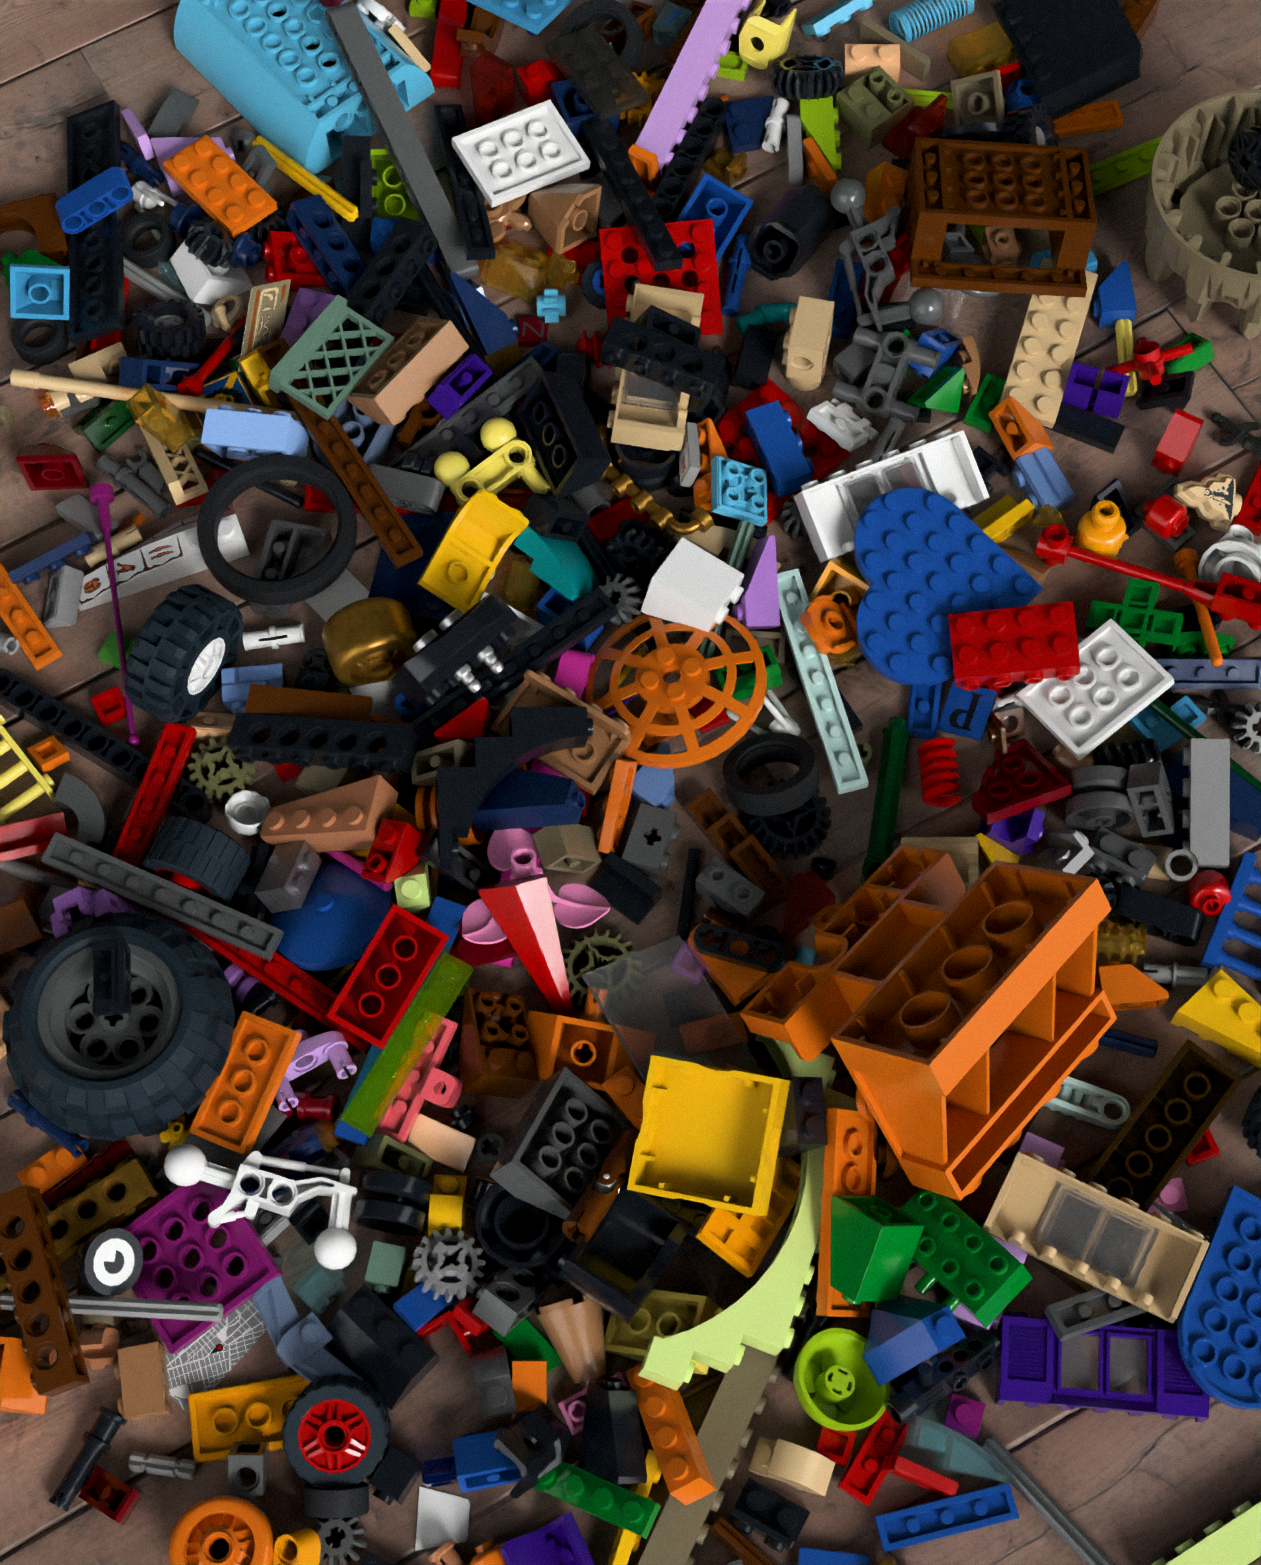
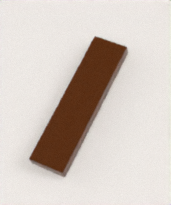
M250 684L245 713L370 722L373 698L369 696Z

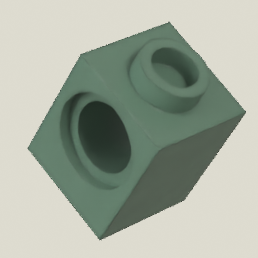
M373 1241L364 1279L367 1286L372 1288L371 1291L373 1293L383 1296H391L392 1292L401 1293L410 1255L406 1247Z

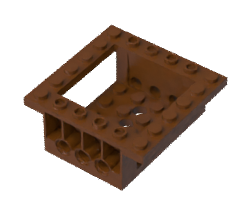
M915 137L910 165H905V170L909 171L905 187L911 287L1085 298L1087 292L1085 267L1097 225L1087 148ZM947 223L1049 230L1053 269L940 262Z

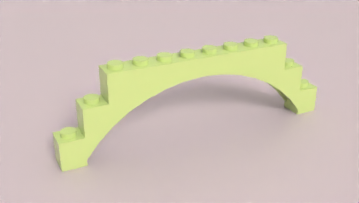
M757 1034L756 1040L764 1043L776 1063L782 1078L792 1076L822 1077L825 1119L827 1108L858 1111L856 1099L830 1089L836 1076V1071L832 1070L834 1057L820 1053L813 1061L808 1062L797 1056L790 1043ZM825 1146L800 1154L799 1191L792 1221L779 1251L759 1281L737 1302L712 1319L690 1330L664 1339L654 1335L649 1342L638 1376L677 1391L683 1382L689 1383L696 1363L691 1362V1360L727 1373L733 1365L739 1366L742 1360L745 1346L741 1345V1343L776 1356L783 1347L789 1348L795 1329L790 1328L793 1316L798 1317L802 1310L805 1297L800 1296L803 1285H809L815 1266L810 1263L813 1254H819L821 1192L823 1189V1156Z

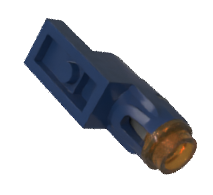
M319 1121L300 1127L298 1130L279 1135L274 1144L263 1148L259 1152L264 1156L301 1161L311 1165L333 1152L335 1147L341 1144L340 1137L334 1135L336 1128L331 1121L325 1123ZM263 1165L260 1167V1170L295 1181L305 1179L304 1172ZM248 1178L242 1181L240 1186L243 1191L253 1193L258 1190L259 1183L255 1179ZM277 1189L273 1193V1198L286 1193L288 1190Z

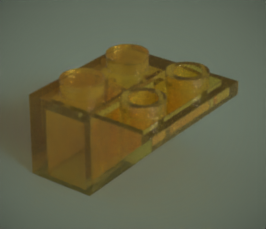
M513 241L496 247L495 259L485 260L479 283L528 302L537 300V295L543 294L544 289L552 278L558 262L551 260V256L545 252L534 251L533 253L527 251L523 244Z

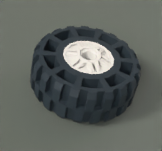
M200 584L183 585L177 591L167 595L166 599L154 609L151 617L146 620L140 635L137 636L133 644V650L129 654L128 666L124 675V680L126 681L124 688L131 703L165 723L182 724L187 719L197 716V713L208 705V702L219 690L222 684L221 669L231 668L237 657V651L242 642L241 636L244 630V623L242 622L243 616L236 604Z

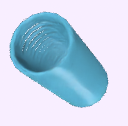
M915 0L889 14L890 30L907 43H911V41H915L936 29H940V27H944V25H948V23H952L972 13L975 6L974 0H966L968 10H966L964 0H962V3L960 0H941V4L939 0ZM898 19L900 20L902 29L905 33V37L902 34V31L899 27Z

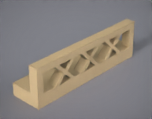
M145 410L134 414L175 504H181L209 492L173 416L151 424ZM172 428L167 437L157 436L158 433ZM170 446L179 447L176 454L166 452ZM179 463L188 465L184 472L175 471ZM187 481L199 483L198 485L183 491V487L185 486Z

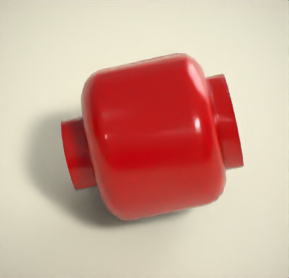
M1162 494L1156 499L1150 498L1142 510L1145 514V527L1164 539L1179 536L1189 522L1187 507L1168 494Z
M1214 870L1200 871L1188 881L1186 891L1190 905L1203 911L1205 917L1220 915L1224 905L1231 901L1227 880L1219 872Z

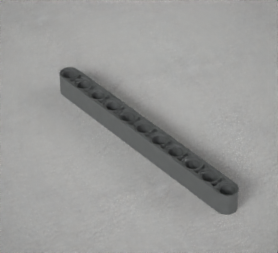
M349 1L325 10L329 29L421 223L427 225L439 241L434 251L446 276L448 277L456 272L465 281L479 277L480 269L476 260L466 259L458 220L353 1Z

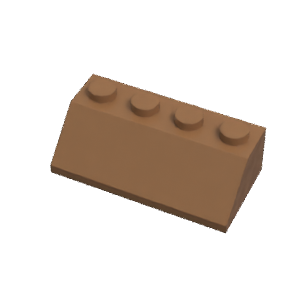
M418 318L382 355L346 400L378 424L397 425L405 419L406 412L413 405L420 403L424 399L425 393L429 388L439 383L444 377L443 374L462 359V354L469 346L451 320Z

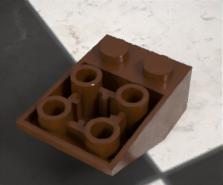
M472 988L465 990L459 1053V1069L464 1093L520 1099L539 1081L522 995Z

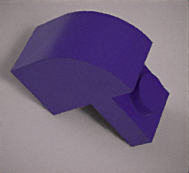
M1034 808L1023 814H1017L989 825L981 819L976 835L982 833L1015 854H1031L1035 842L1041 838L1044 832L1043 820L1046 813Z

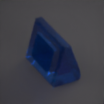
M455 1457L425 1461L422 1470L423 1484L427 1488L458 1484Z

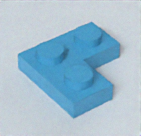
M1187 695L1170 707L1173 712L1195 729L1205 722L1207 718ZM1145 707L1127 722L1144 742L1148 738H1153L1158 745L1161 755L1185 737L1149 707Z

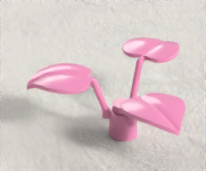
M522 828L494 830L487 848L489 863L494 868L500 871L511 869L510 882L539 873L543 875L542 868L537 867L536 859L539 853L531 833ZM577 883L566 884L560 888L558 897L553 893L548 884L551 901L557 903L553 910L554 917L565 927L574 929L587 927L610 911L611 906L606 898L588 886ZM483 899L472 902L466 908L462 917V937L465 940L476 944H494L507 938L491 915L492 913Z

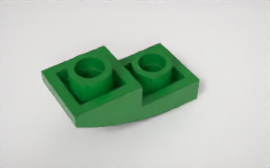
M1202 631L1180 633L1177 646L1167 644L1164 646L1167 656H1191L1195 652H1197L1198 656H1209ZM1215 632L1222 656H1228L1235 643L1234 636Z

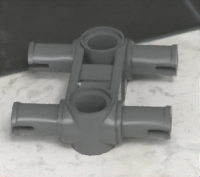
M858 325L853 337V343L875 349L876 357L865 386L860 388L838 379L834 386L832 397L856 404L858 410L866 412L872 417L883 419L896 417L914 425L918 419L920 407L898 401L896 397L908 364L914 362L936 370L941 352L918 346L914 339L906 337L901 332L884 331L880 333ZM893 343H904L903 350L900 353H891L889 350ZM881 396L883 403L880 407H869V401L873 397Z

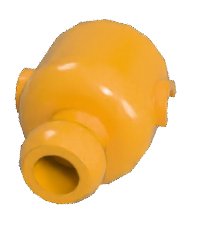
M1108 500L1097 502L1092 507V510L1086 512L1079 520L1074 546L1116 559L1120 554L1123 542L1129 537L1125 533L1126 524L1120 516L1118 506Z

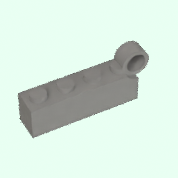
M1191 738L1188 747H1183L1182 764L1183 766H1188V778H1183L1182 796L1188 797V809L1182 810V828H1188V841H1182V849L1173 851L1165 860L1164 871L1167 877L1174 882L1183 883L1190 880L1197 872V868H1227L1229 866L1230 739ZM1183 856L1190 861L1191 871L1188 875L1177 876L1172 872L1170 862L1174 857Z

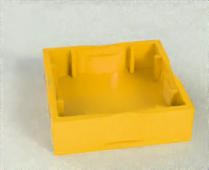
M651 1055L642 1102V1125L635 1141L627 1190L670 1199L700 1202L710 1207L754 1216H767L790 1080Z

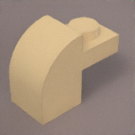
M759 1437L748 1470L760 1476L783 1481L798 1490L825 1497L835 1462L815 1451L785 1440L777 1439L775 1441Z

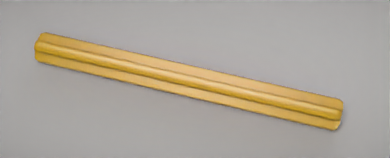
M261 135L252 140L253 147L254 145H263L277 163L276 167L314 196L320 194L325 203L347 221L354 222L356 218H359L360 212L356 205Z

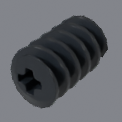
M1153 738L1146 739L1145 743L1140 739H1136L1132 745L1128 740H1124L1121 742L1120 747L1116 741L1110 742L1108 747L1102 742L1095 748L1093 755L1096 759L1095 765L1116 766L1129 771L1130 765L1162 761L1158 745Z

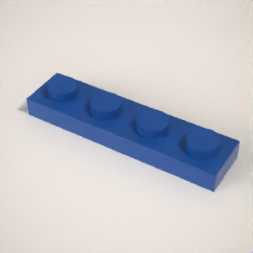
M1005 1483L875 1516L874 1520L883 1553L1013 1521L1020 1517L1010 1483Z

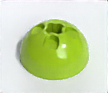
M843 1328L823 1330L806 1342L795 1362L793 1383L800 1405L815 1422L831 1430L850 1432L866 1428L882 1416L886 1410L885 1402L890 1398L891 1386L889 1381L879 1387L864 1361L862 1353L867 1339L854 1331Z

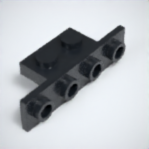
M343 135L342 196L358 207L360 216L354 222H349L342 217V226L355 248L359 251H370V221L372 214L377 215V197H372V186H377V169L372 168L371 136Z

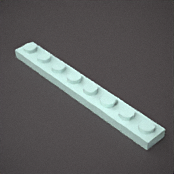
M799 569L777 573L780 617L837 793L839 795L867 788L869 781L827 654H822L816 649L815 642L811 639L805 626L800 621L801 614L810 603Z

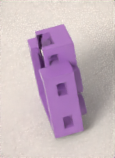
M78 886L52 899L55 913L49 915L54 936L56 939H59L73 931L72 923L94 916L99 921L111 919L112 916H115V913L139 914L137 904L105 889L90 891Z

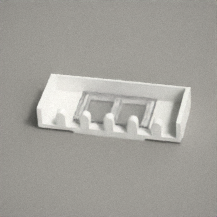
M952 429L935 435L936 441L927 444L926 440L923 439L909 445L910 450L900 454L899 449L882 455L883 461L873 464L872 459L855 465L856 471L846 474L844 469L829 475L830 481L819 484L818 480H814L802 485V491L794 496V500L820 564L854 551V531L862 513L871 502L889 491L901 488L930 490L947 498L960 510L989 498L990 496L964 430L953 433Z

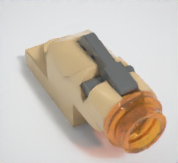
M120 341L68 364L73 379L109 384L106 376L120 372L121 356L127 357V354ZM55 390L44 391L45 395L38 397L48 419L53 416L62 418L82 410L97 407L102 397Z

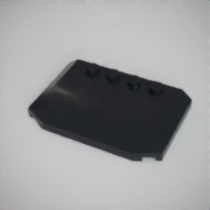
M995 0L991 3L992 9L1026 71L1042 107L1044 106L1047 109L1046 113H1050L1052 117L1051 122L1141 77L1140 64L1141 59H1143V49L1117 0Z

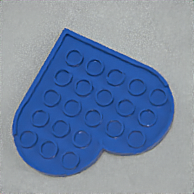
M901 488L879 496L864 510L854 531V559L861 575L870 585L856 613L857 642L865 659L878 673L902 685L932 686L954 676L948 614L1027 606L1043 590V587L956 505L942 495L930 490Z
M1233 1185L1228 1189L1208 1239L1210 1245L1180 1310L1177 1338L1180 1354L1186 1369L1204 1392L1227 1406L1243 1410L1261 1409V1199Z

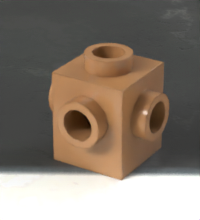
M1000 226L984 228L982 243L979 249L980 256L997 266L1017 267L1018 257L1022 256L1023 250L1021 240H1016L1014 228Z

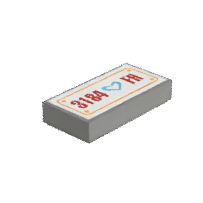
M686 422L682 450L678 451L680 486L691 487L701 469L697 423Z

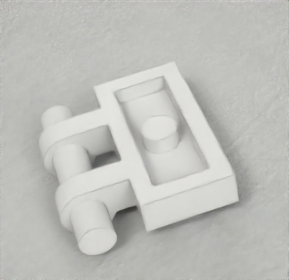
M833 398L830 402L826 400L811 408L806 417L817 429L825 432L841 448L849 452L866 444L868 439L874 441L879 435V432L871 427L872 423L866 418L861 419L852 412L853 408L846 402L841 403L836 398Z

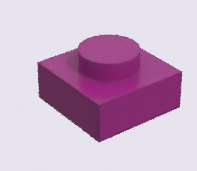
M952 1393L943 1429L976 1439L986 1404Z

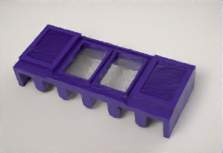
M1008 1312L1007 1316H1002L998 1324V1340L1001 1348L997 1351L996 1405H1003L1005 1401L1022 1402L1027 1407H1038L1040 1404L1057 1405L1061 1410H1073L1075 1407L1091 1408L1095 1413H1107L1110 1410L1128 1412L1130 1416H1142L1144 1413L1160 1414L1164 1419H1177L1179 1416L1194 1417L1195 1422L1201 1423L1209 1418L1210 1396L1198 1386L1186 1369L1179 1350L1177 1330H1166L1164 1325L1152 1323L1144 1324V1328L1130 1327V1322L1119 1321L1059 1341L1046 1315H1042L1041 1319L1028 1318V1314L1023 1312Z

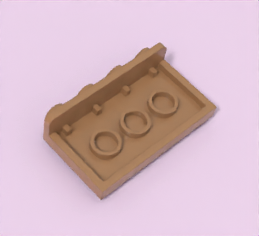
M527 669L523 674L525 680L489 728L490 732L497 737H509L511 707H587V718L593 719V736L588 737L585 748L555 751L539 756L534 760L562 777L573 779L578 787L594 796L609 775L611 766L615 764L616 759L621 758L632 742L631 732L628 730L629 726L619 718L614 717L611 719L604 715L603 710L592 702L586 704L579 700L576 693L568 687L562 686L560 688L551 683L552 680L543 672L538 670L533 672Z

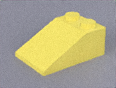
M652 1289L629 1324L612 1313L610 1314L604 1337L605 1352L643 1362L649 1342L654 1335L664 1339L690 1330L721 1313L723 1309L707 1296ZM691 1360V1362L696 1363L693 1373L707 1375L709 1366Z

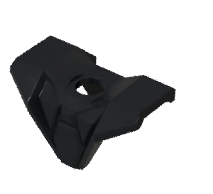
M542 1402L517 1412L508 1430L499 1427L494 1441L493 1449L497 1453L501 1451L505 1456H508L521 1472L522 1478L509 1493L513 1499L519 1498L524 1492L535 1487L539 1483V1478L562 1463L571 1437L569 1428ZM523 1438H527L530 1441H532L536 1446L537 1451H533L530 1448H528L524 1443Z

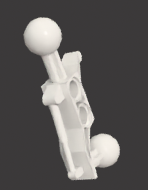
M191 1144L178 1145L167 1154L164 1161V1170L166 1176L174 1184L190 1186L199 1181H204L231 1190L223 1205L208 1215V1225L212 1228H217L222 1223L236 1221L237 1218L246 1217L247 1219H253L257 1214L258 1208L290 1217L297 1204L318 1195L332 1197L328 1229L322 1231L316 1238L314 1254L322 1266L331 1270L343 1269L354 1260L357 1252V1243L354 1236L348 1231L352 1199L355 1200L357 1188L349 1186L350 1170L348 1168L340 1170L309 1165L306 1162L264 1156L259 1151H253L240 1164L238 1171L208 1162L201 1149ZM263 1165L300 1172L311 1171L340 1176L339 1182L324 1177L295 1181L260 1170V1167ZM248 1178L255 1179L259 1183V1188L253 1193H247L240 1186L242 1181ZM277 1189L288 1190L291 1193V1199L286 1203L275 1201L273 1193ZM244 1203L247 1204L245 1210L234 1212L235 1209Z

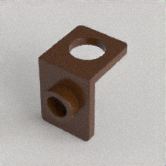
M1021 706L992 711L989 726L986 728L987 737L990 744H994L1002 755L1008 753L1006 739L1025 735L1024 711ZM1007 716H1015L1017 719V724L1011 731H1006L1005 725L1002 723V720Z

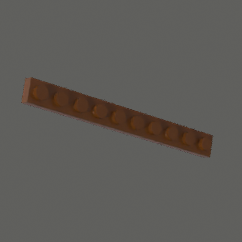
M282 337L257 349L258 356L269 373L290 350V347ZM307 378L294 379L290 384L298 390L309 389ZM282 391L331 469L346 488L350 498L396 569L422 557L423 550L334 414L326 420ZM321 395L315 396L317 403L325 408L329 407Z

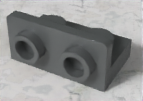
M1101 826L1090 845L1095 854L1086 863L1091 870L1100 874L1106 873L1116 878L1117 883L1121 886H1129L1140 890L1158 855Z

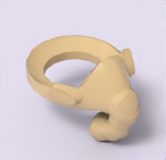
M228 295L219 299L211 309L212 324L216 328L221 327L229 334L240 322V319L247 314L242 298L238 295ZM227 301H235L233 310L226 314V307L222 304Z

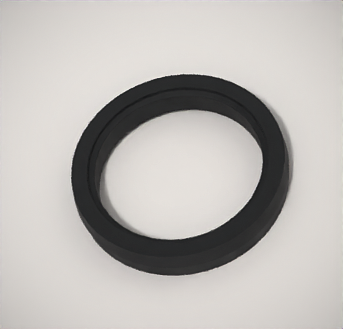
M277 454L261 456L232 468L211 487L204 498L198 515V543L202 558L214 578L235 596L263 605L291 604L306 600L322 592L344 572L356 546V512L344 485L330 470L321 464L295 455ZM292 480L310 485L329 499L338 517V527L334 542L327 554L315 566L290 578L265 580L241 573L226 561L218 547V529L224 512L234 499L249 488L268 481Z

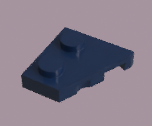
M773 95L725 103L726 115L724 124L732 154H737L741 151L759 150L762 135L765 131V122L772 109Z

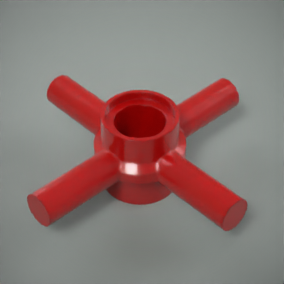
M1139 337L1137 339V346L1133 349V360L1107 367L1105 370L1123 375L1138 370L1140 379L1149 380L1152 385H1158L1162 380L1161 375L1165 372L1163 362L1194 352L1191 342L1160 351L1157 342L1148 341L1146 337Z

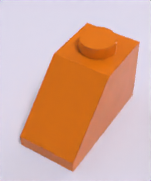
M1008 396L988 413L1013 461L1028 453L1032 454L1043 447H1048L1049 451L1054 448L1042 424L1012 396Z
M1109 961L1103 963L1096 970L1095 988L1104 990L1114 1012L1164 1007L1169 999L1167 990L1131 964L1121 965L1119 961Z

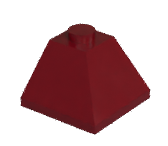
M39 443L37 445L25 446L17 455L16 462L31 491L89 488L88 479L77 455L55 444Z

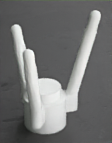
M138 181L132 186V200L136 202L134 209L139 213L146 212V209H152L157 204L164 206L162 200L173 206L180 203L162 193L156 187L152 188L145 181ZM152 229L151 232L156 240L159 241L161 234L157 229Z
M771 689L767 690L766 693L770 700L765 696L763 704L776 718L769 726L772 730L771 733H789L798 736L801 732V729L798 727L799 725L791 718ZM729 710L726 711L728 717L737 722L740 718L735 713ZM752 724L749 728L758 735L769 733L755 724Z

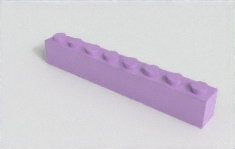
M706 0L635 145L657 155L659 177L662 178L666 168L668 169L674 158L677 146H680L687 133L685 129L688 123L692 124L698 112L696 107L699 101L703 102L709 90V85L707 84L710 78L715 79L720 67L718 62L721 56L726 57L731 44L729 39L732 34L736 35L742 21L740 17L743 12H748L752 0Z

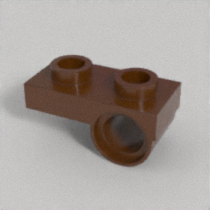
M425 394L424 399L420 403L413 405L408 410V420L405 426L402 425L399 428L397 434V442L399 443L401 453L419 441L423 434L431 432L443 418L428 402L427 398L430 395Z

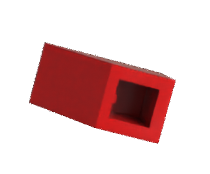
M383 818L360 877L366 880L389 884L409 872L418 864L419 858L416 854L425 835L406 822Z

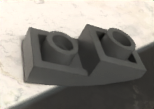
M174 88L158 111L147 134L153 138L179 137L184 125H189L200 100Z

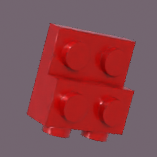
M270 230L266 242L263 241L261 245L262 259H267L268 262L264 271L266 282L273 283L291 279L289 289L291 292H298L302 285L328 287L293 232Z

